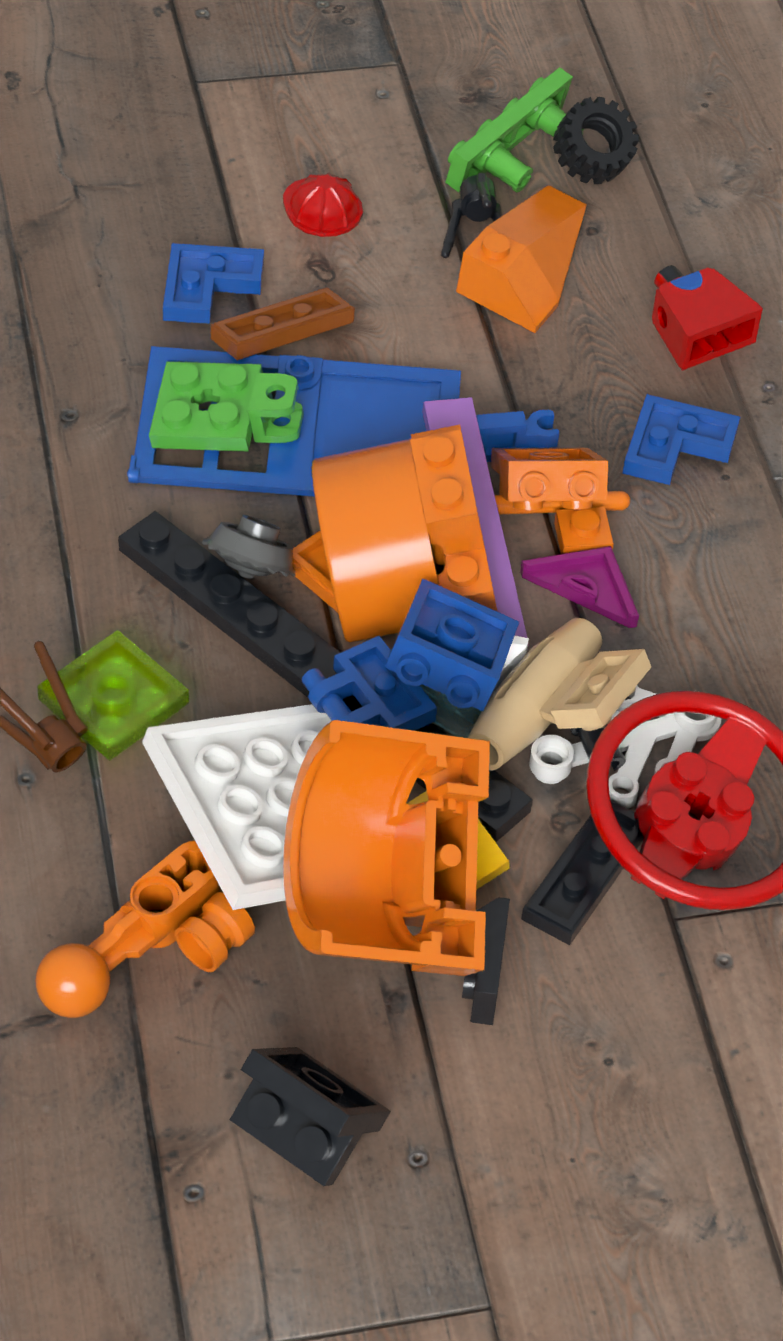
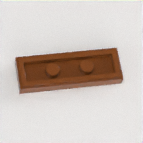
M326 287L211 324L210 339L233 358L240 360L353 323L355 308Z

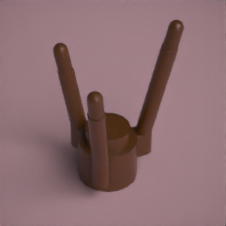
M37 641L34 644L35 651L65 719L59 720L55 715H50L36 724L0 688V705L30 736L2 715H0V727L34 754L47 770L51 769L53 772L58 773L72 766L85 752L87 744L82 740L81 736L88 731V727L78 717L45 644L42 641Z

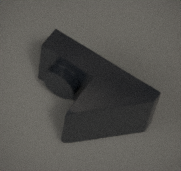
M498 897L476 910L486 912L484 971L464 977L462 998L473 1000L470 1019L472 1023L493 1025L508 919L509 898Z

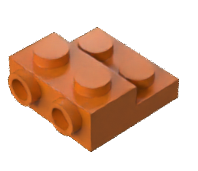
M492 448L491 468L500 474L499 494L508 502H513V508L542 509L543 501H562V507L567 509L592 508V501H607L608 460L589 448Z

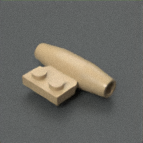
M571 619L533 646L492 693L484 711H481L468 738L490 741L489 770H496L537 740L551 723L556 724L558 729L582 728L585 731H592L605 726L611 721L612 715L624 700L635 691L637 684L650 670L651 664L645 649L599 652L602 646V636L598 628L586 619Z

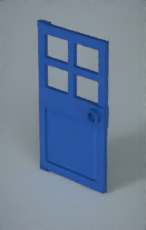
M151 346L135 453L131 455L130 467L127 471L128 482L315 497L312 480V462L315 458L411 439V434L425 432L426 427L422 413L423 403L425 401L458 399L460 396L461 371L323 360V358L302 355L270 356L255 354L236 360L227 352ZM166 362L261 364L263 373H280L295 377L299 386L295 402L302 405L304 412L299 438L287 443H270L266 473L218 469L219 450H204L202 468L154 464L156 448L151 446L149 432ZM276 390L275 399L283 397L285 392ZM280 417L273 424L285 426L290 422V419Z

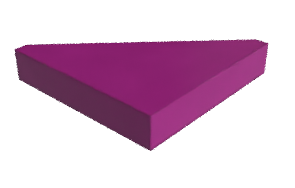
M611 546L522 560L520 569L522 578L628 628L637 627L639 614Z

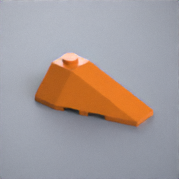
M548 185L488 225L463 252L456 292L536 333L559 305L587 204Z

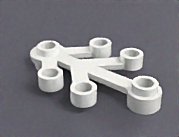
M637 685L635 691L628 696L631 699L624 700L612 715V719L631 704L656 694L641 689ZM672 713L646 721L633 729L619 745L621 752L627 751L624 756L626 762L619 768L617 773L609 777L610 800L628 809L634 806L639 791L638 780L655 742L675 736L668 757L661 759L656 764L654 774L666 763L675 761L682 753L692 752L696 742L711 739L720 729L722 718L701 713ZM545 735L533 743L529 766L539 781L546 784H556L570 774L571 768L589 763V759L581 742L571 744L561 736ZM623 788L628 790L630 793L620 794L616 792L614 789Z

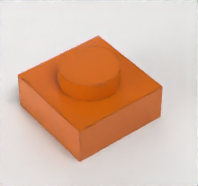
M605 507L556 510L554 525L561 554L611 546L613 550L614 543Z

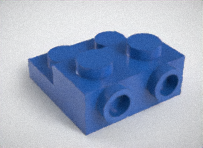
M422 579L384 668L395 672L400 681L406 685H424L445 694L448 701L458 708L474 707L484 711L500 678L519 621L426 579Z

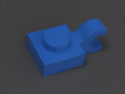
M551 410L535 411L527 420L523 411L476 415L487 462H491L492 448L558 447L559 430L553 429L554 412Z

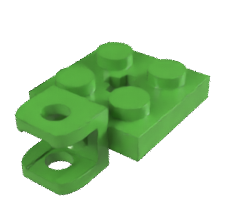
M166 362L149 432L152 448L249 451L252 433L254 442H292L299 438L304 415L302 405L295 402L299 389L298 381L295 377L287 374L263 373L261 364ZM280 390L285 392V394L279 399H273L271 392ZM204 402H216V404H210L208 410L202 411L199 409V405ZM280 417L290 419V422L285 426L273 424Z

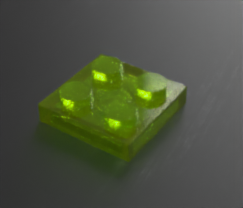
M118 630L58 671L78 717L88 727V731L81 737L109 761L145 736L148 727L160 725L189 704V689ZM46 679L37 686L38 699L60 719H65L48 679Z

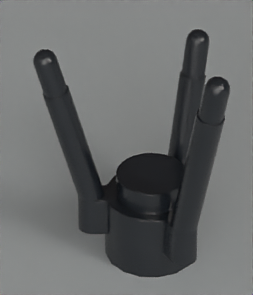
M479 173L465 179L460 186V198L452 202V216L441 251L443 258L450 256L463 215H466L475 222H482L489 218L493 219L494 222L502 216L501 206L496 200L494 183L484 173Z

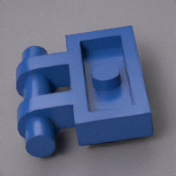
M380 636L334 655L333 670L336 672L335 675L326 679L319 669L314 668L307 671L302 677V683L309 691V701L319 713H326L331 721L340 720L415 731L436 721L437 706L420 685H406L400 681L395 672L384 668L391 649ZM354 695L362 707L351 711L343 699Z

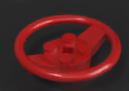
M671 691L649 696L631 704L615 716L599 735L590 755L586 781L587 800L592 819L602 841L621 866L631 874V879L655 891L654 894L663 900L667 897L685 905L710 910L747 908L766 902L783 892V862L776 870L764 878L736 887H708L684 881V879L694 869L706 870L713 867V870L721 868L743 842L752 821L751 807L754 804V794L747 784L765 745L783 765V731L759 712L742 703L716 694L698 691ZM683 712L701 713L727 720L698 754L694 752L682 753L675 761L666 763L652 776L642 792L634 812L635 820L638 819L639 828L644 836L639 852L619 825L609 795V771L619 745L633 729L642 723L666 714ZM688 813L694 814L699 820L692 818Z

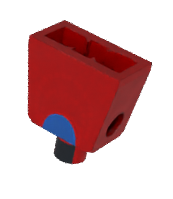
M671 265L663 268L656 275L654 284L657 290L652 321L682 371L756 343L763 308L717 270L705 268L684 276L675 266Z

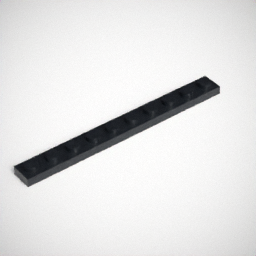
M152 512L118 537L120 552L306 697H308L309 691L302 683V677L307 671L317 668L326 679L336 674L333 670L334 655L341 652L158 512ZM354 695L343 699L351 711L362 707ZM434 723L415 730L448 735ZM489 770V798L479 801L478 819L493 840L497 842L531 812L533 799L495 770ZM417 778L415 782L426 789L424 781Z

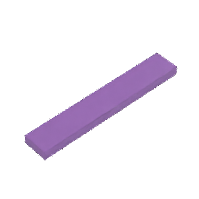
M472 397L425 401L422 413L426 431L459 424L461 426L497 611L519 621L515 636L527 638Z

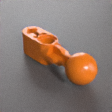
M196 841L183 843L138 879L131 888L130 900L104 922L103 934L90 945L68 943L54 948L45 955L38 966L35 982L40 1000L51 1012L62 1017L78 1018L95 1011L104 1002L109 992L110 971L126 958H139L150 948H163L173 944L176 941L175 930L189 917H199L202 914V906L215 893L222 892ZM152 910H163L162 912L157 913L149 912Z

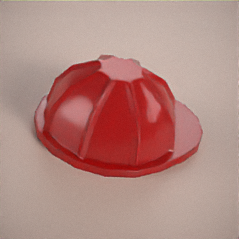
M330 172L327 174L309 175L307 178L295 181L286 188L283 194V205L288 218L295 227L307 234L329 237L348 233L359 224L363 216L362 202L352 189V184L346 178H340L330 174Z

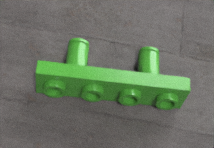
M559 67L547 78H538L527 94L520 99H512L502 114L496 119H487L480 126L476 135L467 142L462 140L457 143L448 157L450 168L445 183L457 192H460V186L465 179L479 173L489 172L510 186L516 193L520 192L531 179L533 168L525 165L509 151L535 130L542 129L554 137L557 126L566 115L561 109L563 108L573 76Z

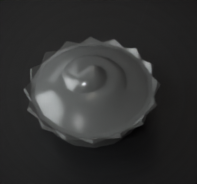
M242 515L239 525L221 522L214 532L202 541L203 545H208L209 549L215 550L220 557L224 558L227 565L238 570L241 577L250 579L255 576H268L275 573H282L286 577L289 574L293 577L296 576V571L293 567V547L278 539L281 528L259 518Z

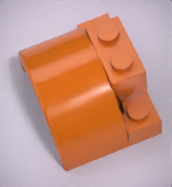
M460 424L411 434V439L319 457L313 460L312 480L320 531L335 603L347 642L399 633L422 579H426L497 611ZM434 559L438 565L445 564L444 570L440 574L436 573Z
M340 720L331 721L318 733L304 757L294 785L286 823L283 856L284 892L289 919L298 941L307 951L324 956L412 964L411 971L467 976L484 971L486 912L476 911L478 803L489 798L490 741ZM420 778L426 785L429 801L418 804H406L416 779ZM407 926L422 927L417 935H412Z

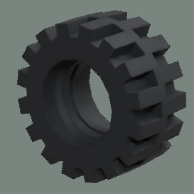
M591 97L585 98L581 103L577 102L557 126L553 140L557 141L553 146L554 153L561 154L558 162L561 167L567 165L570 168L567 172L570 176L574 177L576 173L581 175V182L588 183L591 178L594 184H602L605 179L607 182L613 180L625 169L637 152L638 148L635 146L639 142V135L633 134L637 129L635 121L629 122L627 120L630 113L626 109L622 112L617 109L619 105L617 102L612 100L608 105L605 104V98L597 97L594 102ZM589 128L602 134L609 143L610 153H601L588 146L583 138L581 129Z

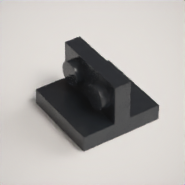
M298 1047L252 1049L240 1069L252 1077L253 1080L229 1120L321 1185L330 1186L334 1184L362 1134L379 1132L391 1111Z

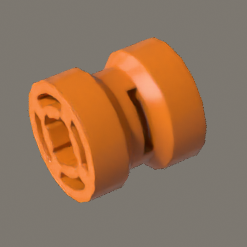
M217 892L202 906V914L199 917H189L175 930V939L183 954L194 965L206 972H214L228 959V950L230 948L241 947L255 934V926L245 908L232 910L224 893Z

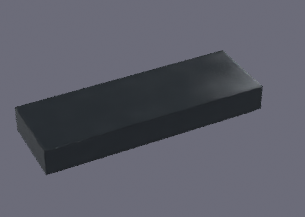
M611 800L619 825L630 842L638 849L644 840V836L639 828L638 819L635 820L634 811ZM591 815L522 911L521 920L568 945L573 942L624 869L602 841Z

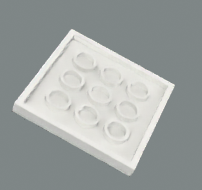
M312 704L148 727L142 743L232 910L285 901L283 877L284 840L294 785L304 757L313 740L331 722L326 713H319Z

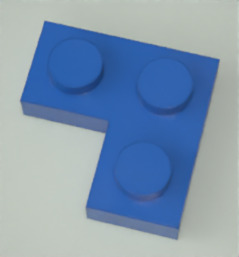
M172 243L163 302V321L210 324L214 292L261 295L264 249Z
M646 394L625 457L622 474L670 485L680 452L728 463L738 431L740 416Z

